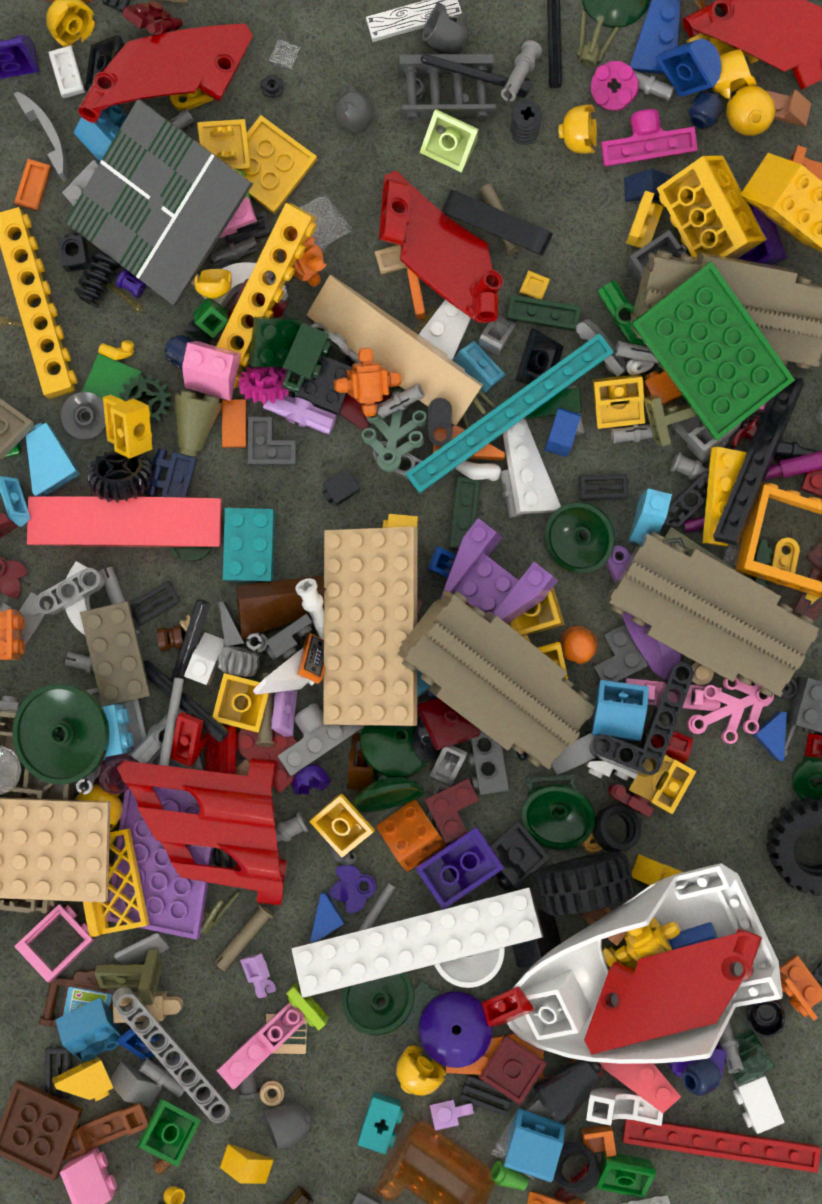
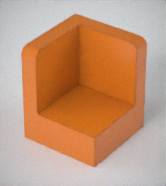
M610 1125L581 1128L583 1144L593 1153L604 1151L607 1157L617 1156L613 1130Z

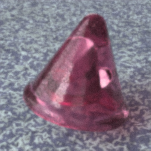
M129 757L105 758L101 762L99 784L103 791L109 794H119L129 789L123 782L117 767L123 761L134 762Z

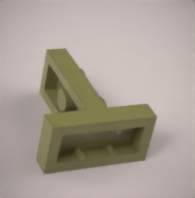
M655 395L644 397L654 443L662 447L671 444L667 425L697 416L688 402L681 406H678V404L666 406L663 411L660 397Z
M148 949L144 965H97L95 976L100 988H138L144 1005H153L163 963L158 949Z

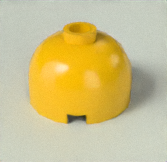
M55 0L49 6L46 13V25L52 37L64 47L70 45L74 47L72 44L80 37H82L83 42L92 34L95 27L94 13L82 0Z
M746 86L739 89L733 98L729 100L726 116L729 124L736 132L744 136H756L762 134L770 127L776 110L774 101L767 91L759 86Z
M593 105L573 107L564 116L563 124H559V138H564L566 147L572 152L580 154L595 152L591 147V142L596 146L597 122L596 119H591V112H595Z
M93 784V788L88 794H83L84 790H82L74 800L110 801V830H112L122 817L123 803L118 798L121 793L110 784L107 788L100 784Z
M414 1045L408 1046L400 1056L396 1065V1075L401 1088L406 1093L418 1096L429 1095L436 1091L445 1080L443 1077L446 1073L441 1064L433 1059L432 1061L428 1060L420 1054L423 1049Z

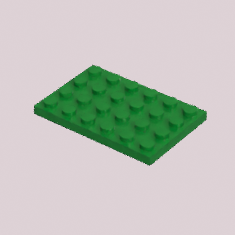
M712 261L706 263L630 323L714 440L718 441L795 380Z

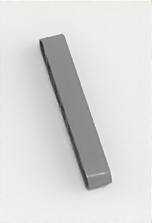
M121 987L117 989L113 994L112 1001L119 1015L206 1116L214 1123L225 1121L229 1116L230 1109L220 1092L130 988ZM123 998H131V1001L128 1005H119L120 1001ZM139 1016H147L143 1023H135ZM157 1033L162 1034L158 1041H150L153 1035ZM172 1051L177 1052L174 1058L166 1059L168 1053ZM186 1069H192L188 1076H181ZM207 1087L202 1094H196L199 1088ZM216 1104H221L217 1111H211Z

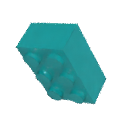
M225 508L223 580L225 582L264 583L274 581L276 520L274 509Z

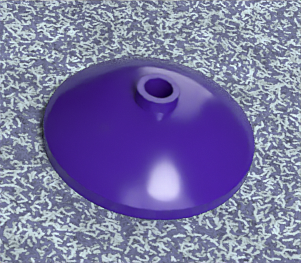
M448 992L434 998L424 1009L419 1024V1035L425 1051L433 1060L447 1067L460 1068L473 1064L484 1055L491 1042L492 1027H488L482 1003L478 999L463 992ZM454 1025L461 1027V1032L458 1035L452 1033Z

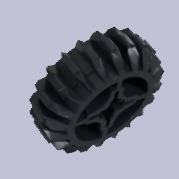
M113 449L110 453L104 452L103 456H96V461L90 462V467L87 468V481L91 491L100 500L106 499L107 502L115 500L118 503L120 500L127 502L129 498L137 499V495H143L145 490L150 489V483L153 482L152 465L146 455L142 454L129 459Z

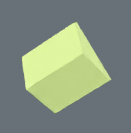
M435 109L420 153L462 173L477 143L479 129ZM441 125L446 129L443 134L437 132V126Z

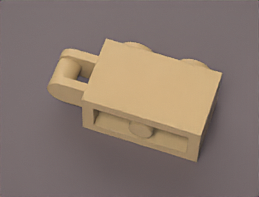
M156 991L153 1005L145 1006L158 1021H163L167 1015L177 1014L182 1009L183 1000L178 996L167 997V991ZM134 992L141 1000L139 992ZM123 998L120 1001L119 1005H128L131 1001V998ZM113 1004L114 1023H126ZM139 1016L135 1022H144L147 1016Z

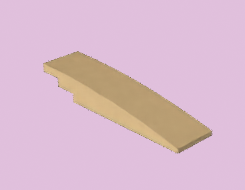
M329 275L307 313V316L314 322L323 323L332 334L336 332L346 340L345 344L357 355L360 348H371L374 356L373 362L379 363L388 372L401 374L402 382L399 386L404 390L418 383L425 394L424 398L419 400L428 407L431 401L436 398L448 400L452 406V423L455 426L458 425L483 387V384L468 375L464 368L449 359L445 352L332 275Z

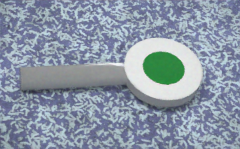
M324 330L325 333L329 334V342H332V346L347 355L354 363H361L358 360V355L350 350L345 344L346 340L336 332L332 334Z

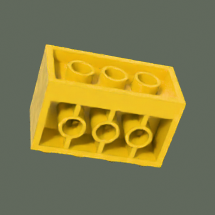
M767 153L740 196L799 243L822 252V181L802 164Z
M702 156L657 188L660 194V202L663 206L667 207L671 215V223L678 229L682 236V244L689 250L691 256L695 257V261L698 252L737 259L767 240L748 202L740 196L742 191L724 156Z

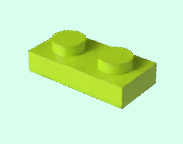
M295 982L286 993L288 1000L293 1007L299 1008L304 1013L306 1022L312 1027L315 1026L319 1031L326 1025L329 1016L311 996L302 998L299 982Z

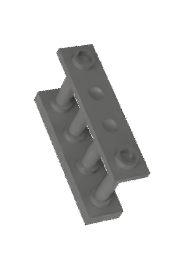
M423 54L399 55L398 74L406 76L407 105H401L400 119H406L409 122H415L419 119H432L435 109L456 119L486 121L493 118L496 104H487L486 82L476 79L478 104H464L462 75L423 64L420 60ZM428 54L491 73L494 63L493 54ZM417 74H427L430 76L431 105H417ZM440 74H451L453 76L454 104H440Z

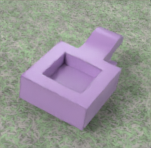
M262 953L247 956L240 960L248 983H254L255 993L258 998L267 996L265 988L267 993L276 991L275 984L267 979L270 977Z
M454 1100L430 1105L435 1131L458 1126V1117L474 1114L472 1103L455 1107Z

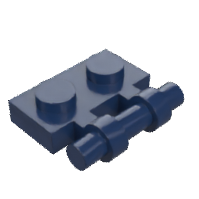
M158 449L156 457H153L152 465H154L152 469L153 482L150 483V489H147L146 495L155 497L158 488L163 489L161 497L187 498L197 458L173 452L171 461L165 460L167 451ZM163 468L168 469L165 481L160 480Z

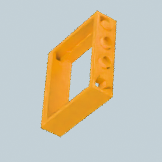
M765 483L761 488L744 530L735 571L822 598V581L820 582L753 561L768 498L822 515L821 499L815 497L805 498L800 496L801 493L797 491H783L778 489L779 486L775 484Z

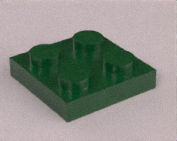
M254 316L249 365L253 367H283L302 320L298 318Z

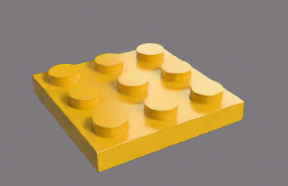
M260 115L247 132L251 168L250 170L239 171L245 172L246 178L253 183L249 190V196L273 214H276L317 161V156Z

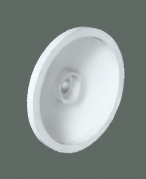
M505 947L436 964L435 967L444 979L456 986L466 988L477 987L487 983L498 973L504 960Z

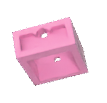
M60 904L56 906L14 946L49 983L95 941L89 936L87 924L83 923L80 925L76 921L75 917L77 914L69 905L65 908ZM62 915L83 937L84 941L53 970L30 944Z

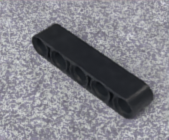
M452 189L441 211L541 256H544L553 235L552 232Z

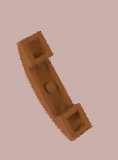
M142 1102L120 1108L78 1126L65 1160L67 1161L87 1153L91 1148L126 1134L129 1136L146 1129L150 1121Z

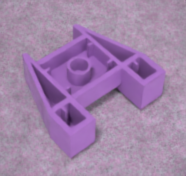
M478 518L462 539L443 593L445 590L452 594L457 591L468 599L467 602L471 606H476L485 614L489 611L508 624L544 600L558 580L535 562L532 563L520 580L516 579L488 557L503 537Z

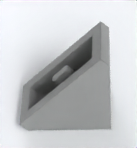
M498 315L497 320L489 322L480 336L478 345L500 356L516 324Z
M453 745L442 748L429 776L451 786L467 756V752Z
M122 1060L110 1079L113 1088L125 1102L134 1104L142 1102L143 1106L151 1107L162 1086L158 1087L155 1085L156 1082Z

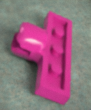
M656 109L640 110L631 116V137L600 143L604 167L698 151L695 127L663 131L660 126L659 112Z

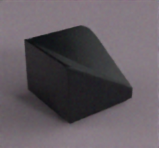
M194 318L183 330L185 335L192 341L209 344L213 339L195 324Z

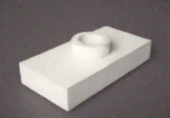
M71 45L50 51L49 56L62 98L85 93Z

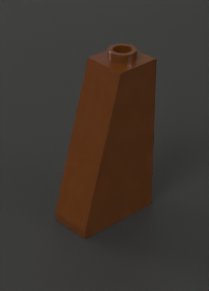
M314 576L236 586L238 624L241 638L246 639L251 634L262 633L298 620L306 614L310 615L308 611L304 610L302 606L303 600L297 594L295 587L304 579H314L317 583L318 594L324 600L326 588H324L323 577Z

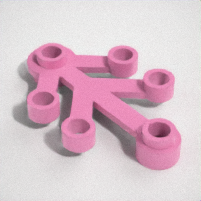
M736 677L734 686L730 687L728 679L724 678L723 685L726 689H736L748 694V696L738 699L718 691L713 685H706L703 687L705 699H714L727 705L704 716L691 715L686 721V727L693 734H701L706 730L707 725L731 715L726 730L721 734L723 742L733 744L738 739L736 731L744 708L752 705L749 718L743 723V730L748 734H755L759 730L758 719L762 708L768 706L773 701L774 694L772 698L766 695L764 699H761L759 697L760 691H758L760 686L757 684L749 686L739 681ZM708 688H711L713 690V695L711 697L707 696L706 690ZM696 720H700L702 723L699 729L695 727ZM750 722L754 724V729L752 731L748 730V724ZM728 732H731L733 734V739L731 741H728L726 739V734Z

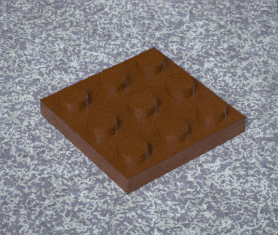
M17 1080L14 1083L0 1122V1156L55 1181L59 1178L83 1109L24 1081Z

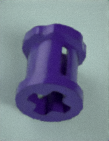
M127 269L120 273L116 282L118 288L130 291L137 299L141 297L147 286Z

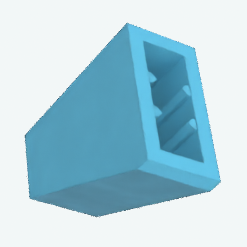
M47 423L35 425L31 432L26 435L32 492L36 497H45L79 476L80 472L53 428Z
M647 489L639 496L628 542L641 544L644 534L651 535L652 532L659 534L667 517L672 494Z

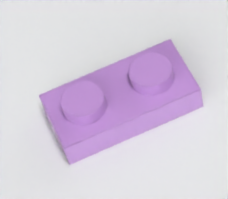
M297 690L275 692L271 729L284 737L293 736Z

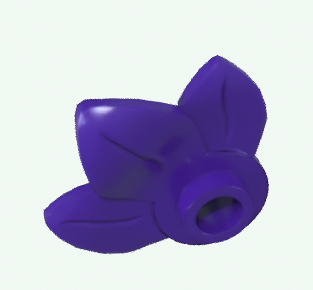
M338 866L336 873L340 880L332 886L329 896L335 900L346 902L347 913L358 912L364 907L366 899L374 894L376 890L375 879L369 874H361L355 866ZM361 882H367L369 884V888L367 890H362L360 888Z

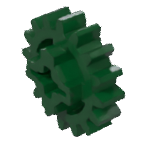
M139 374V380L137 381L131 377L130 386L123 384L126 393H119V396L124 398L125 401L130 399L139 401L143 399L142 395L147 394L148 398H152V400L148 401L150 426H152L153 419L160 423V415H168L165 407H171V403L166 401V399L171 398V393H164L168 386L166 384L160 386L161 379L158 377L153 381L151 374H148L147 379H143L142 374ZM147 385L155 387L159 393L151 392L148 390ZM138 386V392L130 398L131 392ZM161 402L159 409L153 413L152 409L155 404Z

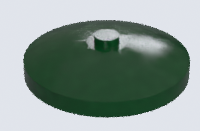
M71 684L47 685L32 692L18 708L12 731L14 748L23 766L36 778L51 784H69L92 774L106 755L110 737L108 720L100 703L86 690Z

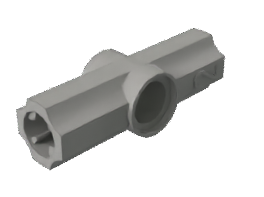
M179 707L178 715L182 712L186 713ZM168 714L158 724L150 727L148 735L129 754L134 762L151 764L161 754L163 740H159V733L162 730L165 731Z

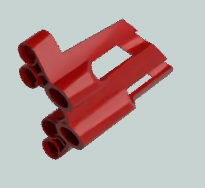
M251 758L248 776L132 761H123L117 767L123 782L133 793L138 804L137 808L156 841H160L169 856L170 863L181 878L258 891L257 903L281 906L287 860L280 859L276 838L275 810L272 798L275 761ZM153 787L190 792L199 804L200 813L192 814L164 810ZM186 844L220 848L237 862L236 868L196 864Z

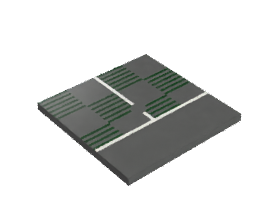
M137 99L65 223L172 305L177 306L253 183L145 102Z

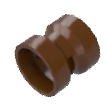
M175 625L172 629H166L165 627L157 628V640L161 652L169 651L170 648L174 647L181 649L185 637L181 625Z

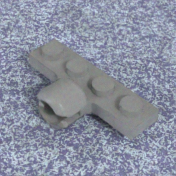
M311 704L297 713L294 718L295 723L303 733L302 740L278 755L277 758L291 777L362 729L364 725H323L324 712L318 704Z

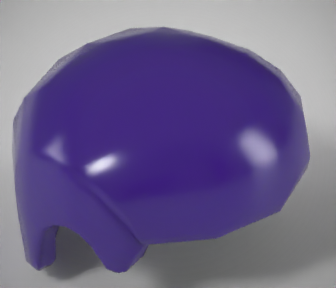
M316 764L307 765L295 774L292 781V789L297 795H309L310 788L322 791L330 784L331 779L321 766Z

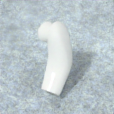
M631 359L627 362L626 370L630 375H637L651 370L655 363Z
M467 460L455 468L473 480L489 479L490 481H496L501 473V468L497 464H479Z

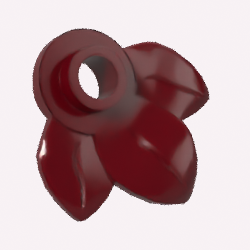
M757 416L752 421L748 419L731 440L730 444L733 446L730 449L734 450L744 437L748 440L751 439L759 426L757 421L760 417Z
M0 556V564L2 566L0 571V592L9 597L18 598L22 589L19 578L26 576L28 572L22 563L16 560L7 561L4 557Z

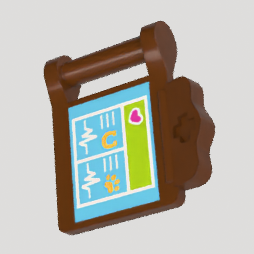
M78 969L73 979L57 976L49 983L44 1014L40 1016L39 1024L57 1027L55 1020L58 1018H54L53 1014L59 985L66 986L60 1017L98 998H101L112 1011V997L116 988H100L95 976V969Z

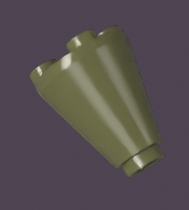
M180 389V393H175L174 397L177 445L180 447L179 453L198 457V452L202 450L223 403L219 402L220 398L204 393V397L195 396V391Z

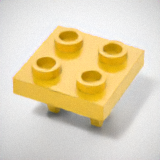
M245 119L197 122L198 140L202 146L233 169L250 170Z

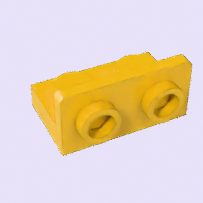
M644 192L626 244L641 249L652 241L663 210L662 205L651 202L654 193Z

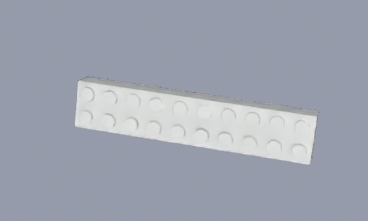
M526 888L291 949L301 995L304 998L543 938L544 936L531 888Z

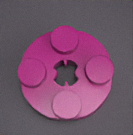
M611 61L599 66L591 82V93L595 102L608 111L625 109L632 100L634 101L639 91V80L636 73L629 65L621 61ZM613 80H617V83L621 84L620 90L617 88L618 92L612 93V89L609 88V84Z

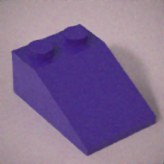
M18 35L13 39L0 40V79L40 72L36 47L30 36Z
M475 827L417 865L415 869L444 910L503 870L504 867L478 828Z

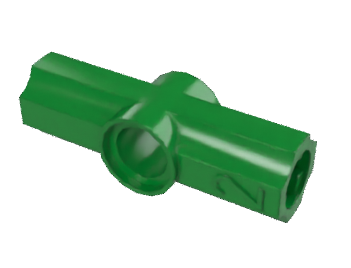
M615 280L604 285L597 293L612 316L613 324L620 329L627 343L646 346L643 340L637 338V334L631 330V317L629 321H622L619 318V312L621 311L627 312L630 316L634 311V306L629 304Z

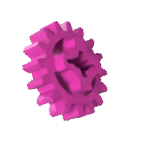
M247 367L246 372H241V377H239L240 394H245V399L253 398L254 403L261 401L263 404H266L268 400L272 403H275V399L284 400V395H289V390L282 387L287 373H285L283 368L277 370V367H255L254 369Z

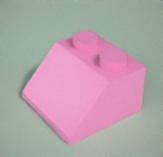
M199 341L188 342L182 366L185 388L230 401L232 399L241 353Z
M98 1146L90 1149L87 1153L69 1159L60 1171L72 1204H105L116 1193V1180L113 1175H109L106 1168L108 1166L107 1157L104 1152L99 1151Z

